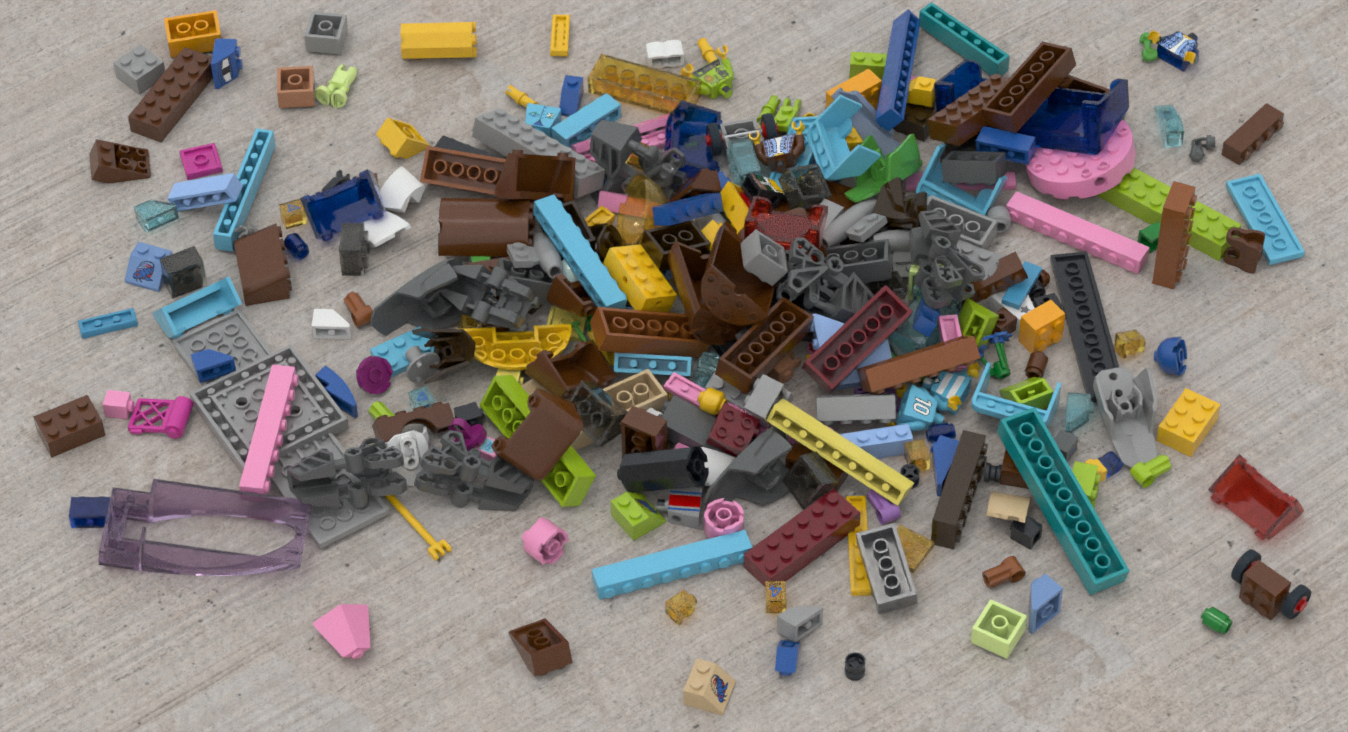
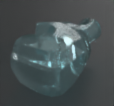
M703 352L697 363V369L693 373L696 379L695 384L705 388L716 371L720 358L718 354L712 352Z

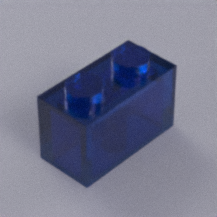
M71 497L69 509L71 528H111L113 516L111 497Z

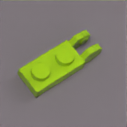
M785 98L783 106H781L774 118L778 131L788 132L793 118L799 115L802 105L801 99H796L794 107H791V99Z

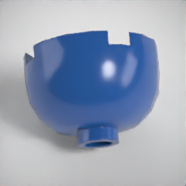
M1182 337L1166 338L1158 345L1157 351L1154 352V361L1158 363L1159 368L1169 375H1183L1185 373L1187 365H1183V360L1187 359V348L1184 339H1181Z

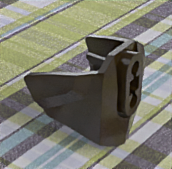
M897 177L881 187L872 213L886 216L888 223L884 226L892 230H911L912 228L921 227L918 215L920 211H927V192L922 191L915 195L905 196L906 193L903 192L902 180Z
M603 223L589 226L597 244V249L594 252L598 254L602 264L609 248L626 246L619 231L612 224Z
M419 328L412 330L414 335L430 339L424 346L434 347V353L441 360L439 364L429 366L430 369L440 368V372L435 377L424 381L425 384L444 380L448 375L454 374L472 363L476 343L464 329Z

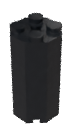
M700 446L628 453L623 455L620 469L617 471V477L621 480L627 492L632 493L703 486L709 475V468H705L704 463L708 462V459Z

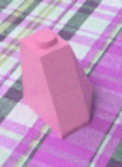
M340 604L313 622L314 627L342 657L358 659L364 655L365 651L370 649L369 608L367 604Z

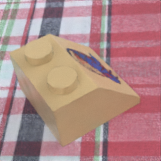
M696 658L683 690V703L686 706L723 716L736 680L716 663Z

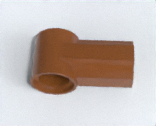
M353 291L348 293L344 298V304L350 311L355 326L358 328L370 323L373 312L370 305L366 306L358 293Z
M1009 556L1000 565L983 571L982 577L985 585L993 588L1007 581L1012 583L1018 582L1024 578L1026 572L1015 556Z

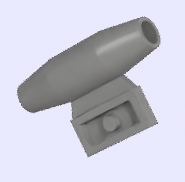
M870 197L852 206L832 221L819 236L824 248L833 247L848 237L850 240L864 242L887 224L886 216L872 213L876 200Z
M888 230L874 233L868 238V242L889 239L893 256L892 279L909 278L912 264L910 230Z
M537 232L533 235V247L519 242L507 244V253L514 268H531L539 264L545 273L553 279L556 275L563 273L561 256L551 239L544 232Z

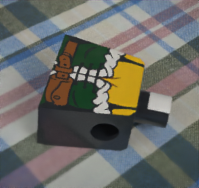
M748 172L741 186V189L754 206L776 209L780 202H785L788 198V193L782 191L774 180Z

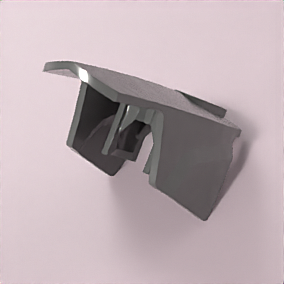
M454 257L444 260L410 280L374 308L370 324L379 333L386 336L405 324L428 329H446L470 318L469 314L460 311L441 294V292L451 289L454 281L458 279L452 267L463 265L462 262Z
M772 426L759 435L713 482L706 493L703 504L707 507L709 503L717 499L724 498V501L732 502L735 498H739L759 505H766L799 488L800 482L779 459L792 450V446L786 439V434L777 427Z

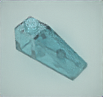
M1155 106L1154 109L1164 147L1182 146L1184 128L1181 117L1174 106Z

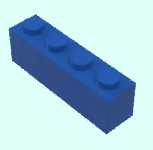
M705 193L652 207L655 226H670L723 212L721 193Z

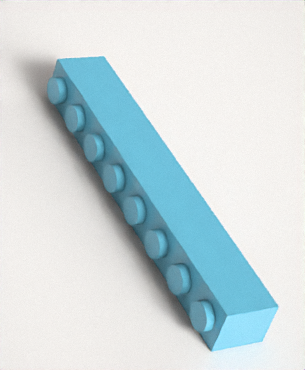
M256 128L236 176L243 187L236 202L225 203L213 232L215 249L234 251V241L238 240V236L241 234L237 231L234 232V230L240 225L244 226L276 147L274 131Z
M555 195L534 201L533 215L597 308L625 309L627 302L626 294L621 292L616 280L612 279L607 267L603 266L598 254L592 250L589 241L583 237L580 228L574 224L571 215L565 211L562 202L558 201Z
M741 530L592 569V582L599 600L611 598L615 595L630 593L638 589L650 588L661 583H669L673 580L688 578L692 575L744 563V554L753 547L746 530Z

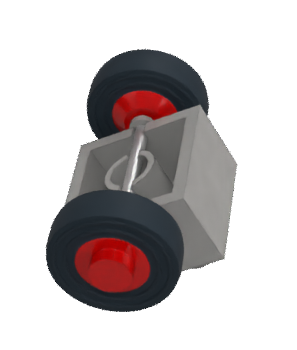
M771 113L761 115V128H758L755 118L720 124V131L717 123H710L706 125L705 142L712 156L721 155L723 147L728 164L756 160L757 156L753 147L755 144L751 142L749 133L752 138H756L757 130L764 140L777 138L778 126Z

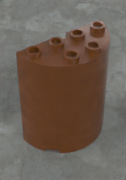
M441 198L438 221L440 225L438 255L509 256L507 244L519 242L533 247L532 238L536 219L533 215L534 202L531 199Z
M723 224L715 235L702 278V299L709 311L724 322L734 325L754 324L768 316L776 283L772 286L744 269L741 251L743 240Z
M676 241L669 251L668 265L693 335L699 341L710 345H725L726 341L734 339L737 342L735 334L746 325H734L720 320L709 311L702 299L701 282L710 254L700 256V250Z

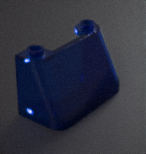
M682 100L667 118L664 151L676 147L685 154L686 164L678 170L686 172L687 178L693 177L699 173V170L705 168L719 172L720 166H718L717 161L713 160V156L705 142L707 124L717 123L720 130V124H722L721 112ZM673 154L675 158L680 159L678 155Z
M367 169L360 172L359 177L354 176L353 179L323 192L315 193L316 195H306L300 198L316 239H322L325 242L332 239V235L372 218L377 220L384 217L383 213L386 212L372 171Z

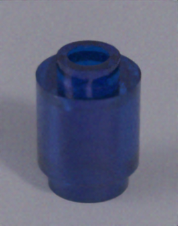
M292 233L285 237V248L294 258L302 260L308 256V245L299 234Z
M945 422L929 425L928 430H926L927 441H931L933 444L934 441L937 442L940 435L955 439L956 432L953 423Z

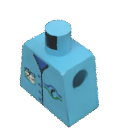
M528 103L525 123L530 124L533 128L544 132L545 135L552 138V127L562 121L561 108Z

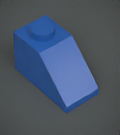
M565 75L559 107L561 108V116L569 117L579 111L584 93L583 77Z
M211 349L190 354L199 383L236 371L233 356Z
M779 641L776 652L775 671H779L780 675L790 676L792 673H796L800 642Z

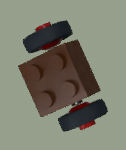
M1253 549L1246 551L1238 559L1231 573V578L1241 584L1239 598L1269 620H1272L1280 612L1286 618L1294 619L1305 609L1311 597V590L1303 584L1298 585L1290 593L1291 582L1261 561V555Z

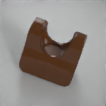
M1237 227L1229 229L1226 241L1231 246L1223 253L1224 262L1238 267L1244 272L1255 273L1258 261L1262 257L1265 233L1259 230H1245Z

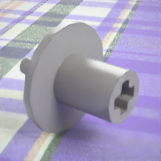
M419 346L410 347L405 353V357L410 363L406 370V377L411 382L421 384L423 380L428 379L440 369H430L429 367L441 362L440 357L436 353H423Z

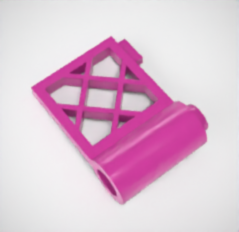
M178 396L175 400L138 398L127 428L131 434H142L143 432L166 433L170 438H180L187 425L193 408V402L185 396ZM142 405L151 406L149 409L141 411ZM168 406L167 410L161 413L158 411L159 408ZM155 411L157 415L148 420L146 416ZM142 418L146 421L141 425H135ZM160 419L163 421L161 426L152 425Z

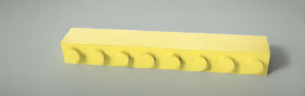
M784 398L774 405L766 420L897 506L906 499L914 485V482Z

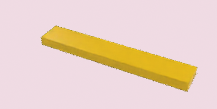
M846 496V500L860 512V525L855 528V531H851L848 534L851 596L871 595V588L856 540V533L868 530L866 496Z

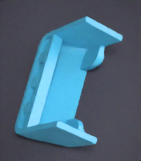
M839 95L811 123L807 130V138L821 177L828 181L861 176L881 156L880 153L859 144L850 152L845 138L851 133L853 128L851 117L862 107V104L842 95Z
M946 144L938 145L916 188V194L925 191L927 192V199L932 195L986 216L988 210L995 204L1008 177L1003 176L999 178L994 190L985 188L975 197L954 185H950L948 182H943L942 163L939 162V159Z
M226 277L152 312L167 337L176 339L184 335L183 331L221 313L227 315L233 312V308L241 305L242 302L230 277Z
M987 362L972 398V408L974 411L1004 419L1034 408L985 394L989 385L991 363ZM1059 382L1047 411L1036 408L1047 428L1051 425L1060 402L1062 383Z

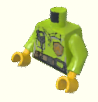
M726 45L722 47L724 53L720 51L719 47L716 49V55L721 57L722 60L718 58L694 72L693 66L689 63L685 66L686 69L684 67L681 69V75L688 77L687 81L695 93L705 95L710 99H715L720 95L726 99L732 96L734 74L730 59L726 57L728 52Z

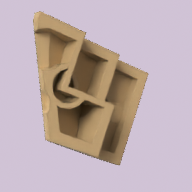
M992 491L986 516L1025 523L1031 497Z

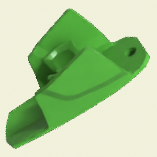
M910 134L893 152L886 154V159L883 157L881 148L878 147L874 137L868 135L861 146L878 152L881 156L861 176L855 177L856 186L845 192V197L853 202L862 201L880 193L881 187L888 181L897 177L904 180L916 172L923 165V161L920 160V153L914 134Z

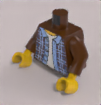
M800 121L798 128L796 123L792 122V128L796 131V134L764 140L761 144V136L757 130L756 138H752L749 133L751 142L755 144L753 147L757 159L763 165L769 166L771 171H776L780 174L785 173L787 168L795 167L798 159L805 151L804 135H802V132L805 130L803 122Z

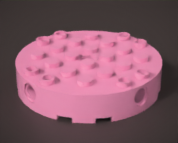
M1100 111L1066 113L1056 119L1047 121L1046 124L1034 132L1032 136L1036 139V151L1029 165L1025 164L1029 181L1042 194L1046 195L1048 193L1058 199H1069V197L1079 196V199L1103 193L1122 181V177L1126 173L1129 174L1134 167L1136 149L1131 129L1121 118Z

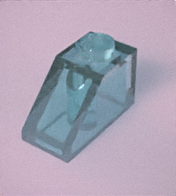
M150 199L134 206L136 219L146 233L179 219L177 206L174 203Z
M1070 392L1067 394L1065 431L1073 433L1089 422L1090 414H1094V402H1091V394Z

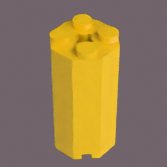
M476 22L401 23L402 59L476 58L477 47H474V45H477V34H474L476 32Z

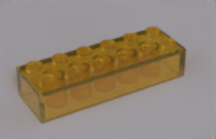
M601 54L588 76V92L599 96L607 93L615 100L665 114H675L676 117L688 120L701 97V81Z

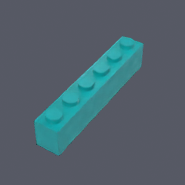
M931 2L919 11L920 27L977 67L989 75L999 74L1002 76L1009 71L1010 55Z

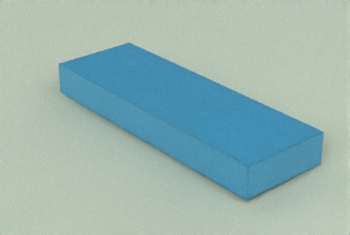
M1026 261L1023 263V267L1028 278L1021 283L1009 287L1002 298L1001 304L1019 310L1041 274L1042 267Z
M134 308L78 321L82 339L138 326Z

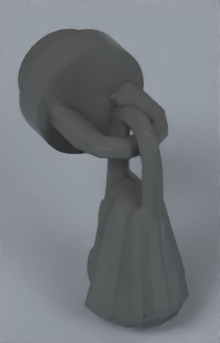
M1207 135L1206 137L1192 140L1189 154L1192 161L1199 162L1205 157L1202 147H1207V149L1215 147V136Z

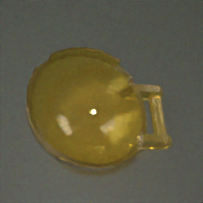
M636 174L630 180L624 193L628 194L626 203H620L617 230L626 246L641 244L644 230L662 227L655 226L652 207L668 203L661 187L652 179L642 174Z

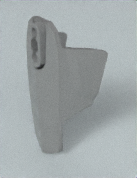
M1121 367L1102 370L1095 377L1093 388L1106 429L1122 465L1132 468L1138 462L1146 463L1158 456L1153 436L1158 400L1151 369L1145 368L1137 377H1134L1129 370ZM1116 391H1118L1117 394L1121 397L1115 396Z

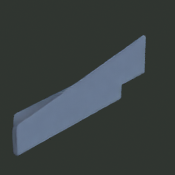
M839 88L832 94L834 100L839 95H842L862 104V107L851 117L852 125L863 140L868 135L874 137L885 159L886 154L893 152L895 148L900 146L891 137L896 131L893 128L887 131L875 121L877 111L859 91L846 92Z

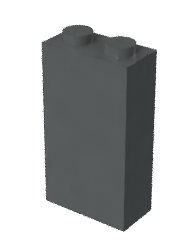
M673 395L671 401L666 400L661 409L664 414H659L658 416L667 420L668 441L676 445L681 443L689 447L700 446L724 452L706 443L717 417L702 411L700 408Z

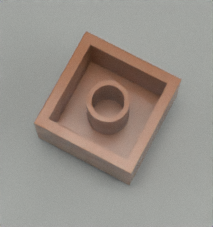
M313 66L277 68L279 108L315 106Z

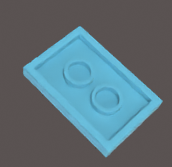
M411 330L371 348L370 354L385 358L391 364L393 370L391 377L407 370L410 363L406 359L405 353L410 347L419 346L423 353H434V347H425L424 344L430 339L414 335Z

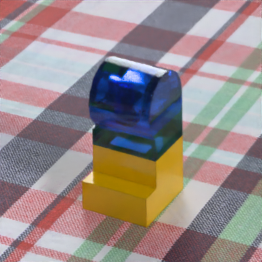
M1113 451L1107 452L1103 457L1095 460L1091 458L1085 461L1087 464L1098 466L1097 474H1101L1100 482L1116 474L1123 467V462Z

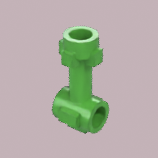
M1148 32L1142 33L1139 38V42L1144 44L1145 49L1141 53L1142 61L1157 60V49H1152V40L1147 39L1150 34Z

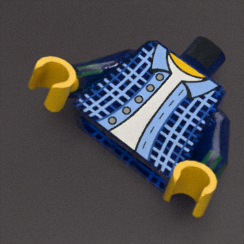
M1151 30L1147 39L1152 40L1153 44H1157V57L1180 71L1184 72L1190 63L1197 64L1199 62L1198 37L1196 34L1189 33L1185 35L1177 31L1172 35L1161 37L1158 32Z

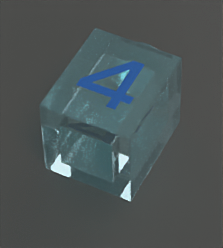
M427 386L408 392L409 403L412 409L420 406L428 408L435 403Z

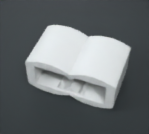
M680 40L650 42L646 44V57L650 69L684 65V52Z

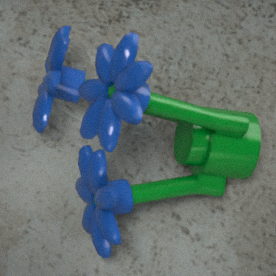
M1007 331L995 332L994 335H988L982 339L983 341L989 339L990 344L995 343L999 361L993 364V368H990L991 377L996 376L997 380L1011 375L1004 344L1005 341H1010L1009 338L1013 335L1007 334ZM983 344L978 348L981 357L978 360H981L986 366L987 361L984 358L983 351L988 349V346Z

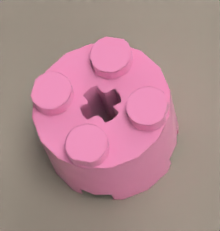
M721 498L707 505L704 513V532L709 539L743 530L744 512L736 501L732 503Z
M543 517L539 518L530 530L525 531L522 536L524 551L543 565L545 563H555L564 553L562 548L565 542L568 543L569 541L566 531Z

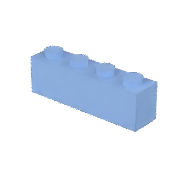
M234 173L174 183L167 199L176 211L236 202L243 185Z
M909 424L839 434L877 459L912 453L913 437Z

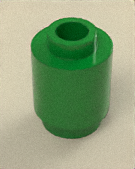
M1213 606L1210 609L1206 608L1201 615V619H1203L1202 624L1219 634L1225 635L1233 623V620L1229 619L1228 615Z

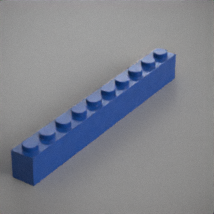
M909 9L893 21L875 121L887 131H890L903 121L921 21Z

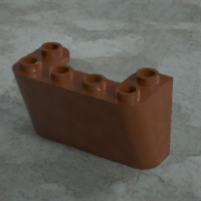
M277 223L234 241L245 306L290 299L289 291H292L291 279L287 280L291 278L289 267H285L288 264L286 253L282 254V251H285L283 238H279L283 237L281 226H277Z
M582 340L575 345V349L564 356L558 355L552 358L554 355L552 351L543 350L537 354L535 361L526 366L527 369L525 371L528 376L549 393L562 399H569L602 390L617 378V375L602 352L599 351L594 340L586 342Z

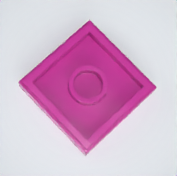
M215 143L179 151L187 180L223 172Z

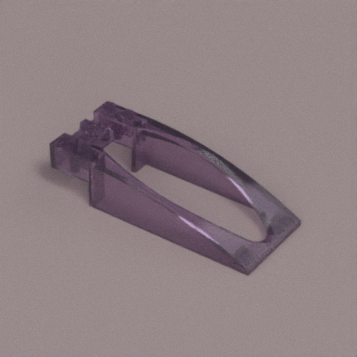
M153 479L150 492L113 487L99 547V565L154 573L196 576L249 575L297 569L301 567L311 505L302 504L299 499L160 479ZM212 515L246 517L281 523L292 527L296 533L294 539L286 545L261 556L146 540L147 528L144 526L140 540L124 538L128 520L151 523L176 518Z

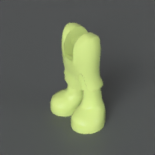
M344 64L339 65L332 79L327 83L328 86L320 85L314 92L315 98L326 106L331 102L335 108L343 107L347 102L346 94L349 92V87L357 76V68L351 66L346 71Z

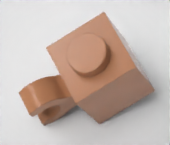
M790 352L767 376L782 384L788 382L794 376V368L801 365V358L792 360L795 358V353Z

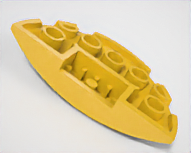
M572 324L536 325L533 327V331L496 333L495 327L466 328L464 330L476 343L474 353L476 360L495 368L525 370L527 369L526 366L535 361L537 354L543 350L552 351L554 354L552 358L560 355L570 341Z

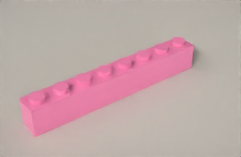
M1016 191L1006 205L1011 221L1079 250L1087 251L1095 257H1099L1128 271L1138 274L1148 260L1150 247Z
M272 365L239 485L241 498L265 501L266 493L270 492V478L274 477L275 474L274 463L278 462L279 459L278 448L282 447L283 444L282 433L287 429L286 418L291 414L290 403L295 399L294 388L299 383V375H296L295 367Z

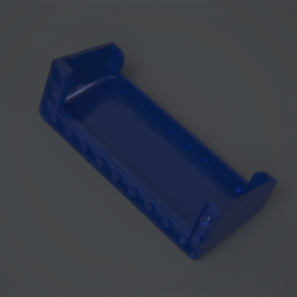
M963 60L934 83L937 112L978 86L979 83L988 79L982 78V69L977 61ZM1119 78L1113 80L1108 94L1057 87L1017 133L1034 136L1036 147L1097 155L1104 149L1129 109L1128 80ZM979 133L972 138L977 139Z

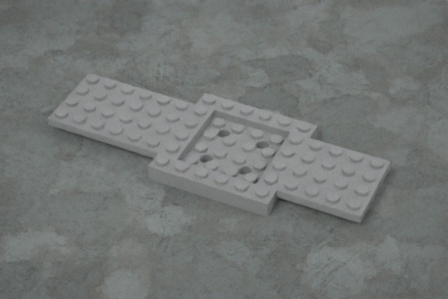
M240 309L172 340L173 347L196 378L197 375L190 354L211 349L233 356L236 371L200 383L202 387L189 394L193 406L242 474L272 365L295 367L296 375H299V383L294 388L295 399L291 401L290 405L291 412L296 410L299 413L295 415L290 414L286 418L287 429L282 433L283 444L282 447L278 448L279 459L278 462L274 463L275 474L270 480L320 549L390 514L388 507L382 499L371 494L368 495L369 504L365 507L355 508L351 505V499L347 498L340 500L341 508L302 504L290 491L287 469L320 449L332 452L334 460L344 458L345 450L334 435L349 428L347 417L291 344L272 353ZM240 402L247 403L244 406L237 405ZM339 469L336 472L335 479H337L338 486L361 482V479L352 473L346 472V469Z

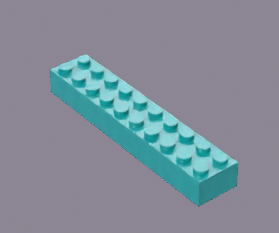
M1034 407L1001 419L996 432L1089 595L1125 582L1130 571L1037 409Z

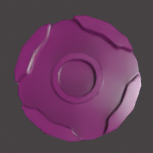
M369 356L359 364L356 370V379L359 387L364 392L381 394L391 384L389 381L391 375H393L391 364L385 358Z
M455 418L449 427V431L452 430L463 434L468 452L477 443L481 445L487 436V431L481 424L470 426L462 418ZM454 425L461 426L463 430L456 429ZM454 437V442H458L459 439L457 437Z

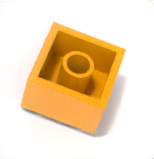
M1049 300L1022 315L1018 341L1030 353L1042 352L1053 343H1058L1063 338L1065 313L1052 300Z

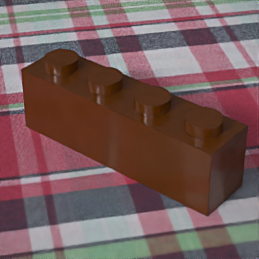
M1266 103L1223 142L1221 155L1238 165L1244 160L1247 161L1255 150L1258 151L1266 140L1269 141L1276 131L1281 130L1284 125V113Z

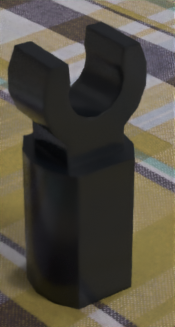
M342 170L337 171L336 177H333L322 189L323 195L331 199L342 188L343 184L350 181V174L342 177Z

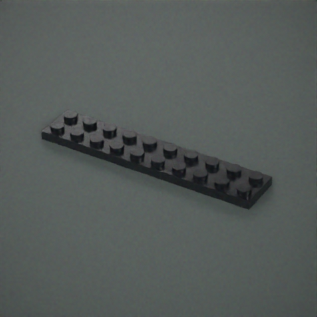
M1088 252L1050 255L1052 270L1088 403H1097L1093 388L1095 377L1102 370L1118 368L1119 364ZM1116 391L1115 396L1121 397L1117 394L1118 391Z

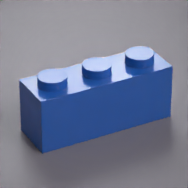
M983 126L976 139V151L1005 152L1007 161L1029 165L1036 151V139L1034 136Z

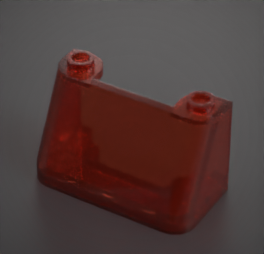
M754 196L745 218L744 240L754 230H758L783 246L784 250H790L791 243L796 238L802 237L820 250L828 215V206L813 205L809 210L808 216L772 211L770 200ZM811 255L812 260L817 258L815 255Z
M1239 454L1209 487L1208 491L1212 494L1210 498L1217 505L1222 503L1255 530L1254 534L1262 541L1264 539L1270 540L1300 517L1304 509L1297 499L1281 491L1261 475L1256 468L1247 464V460Z

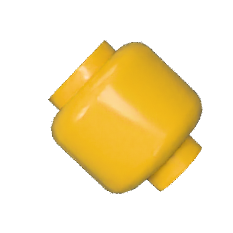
M709 387L705 391L700 392L697 402H700L699 406L702 411L716 416L719 414L723 404H727L728 399H726L724 392Z

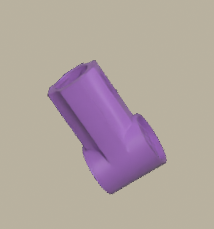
M872 489L867 493V498L874 507L876 517L881 525L901 518L899 506Z

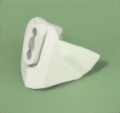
M423 427L422 433L412 430L394 435L389 442H385L386 448L394 446L403 453L404 464L398 468L388 470L389 473L396 471L405 477L407 486H414L415 478L422 470L420 465L421 459L428 450L429 443L427 427Z

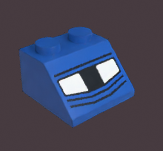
M215 39L211 60L215 89H220L239 76V70L243 68V60L239 58L241 56V47L237 45V39Z

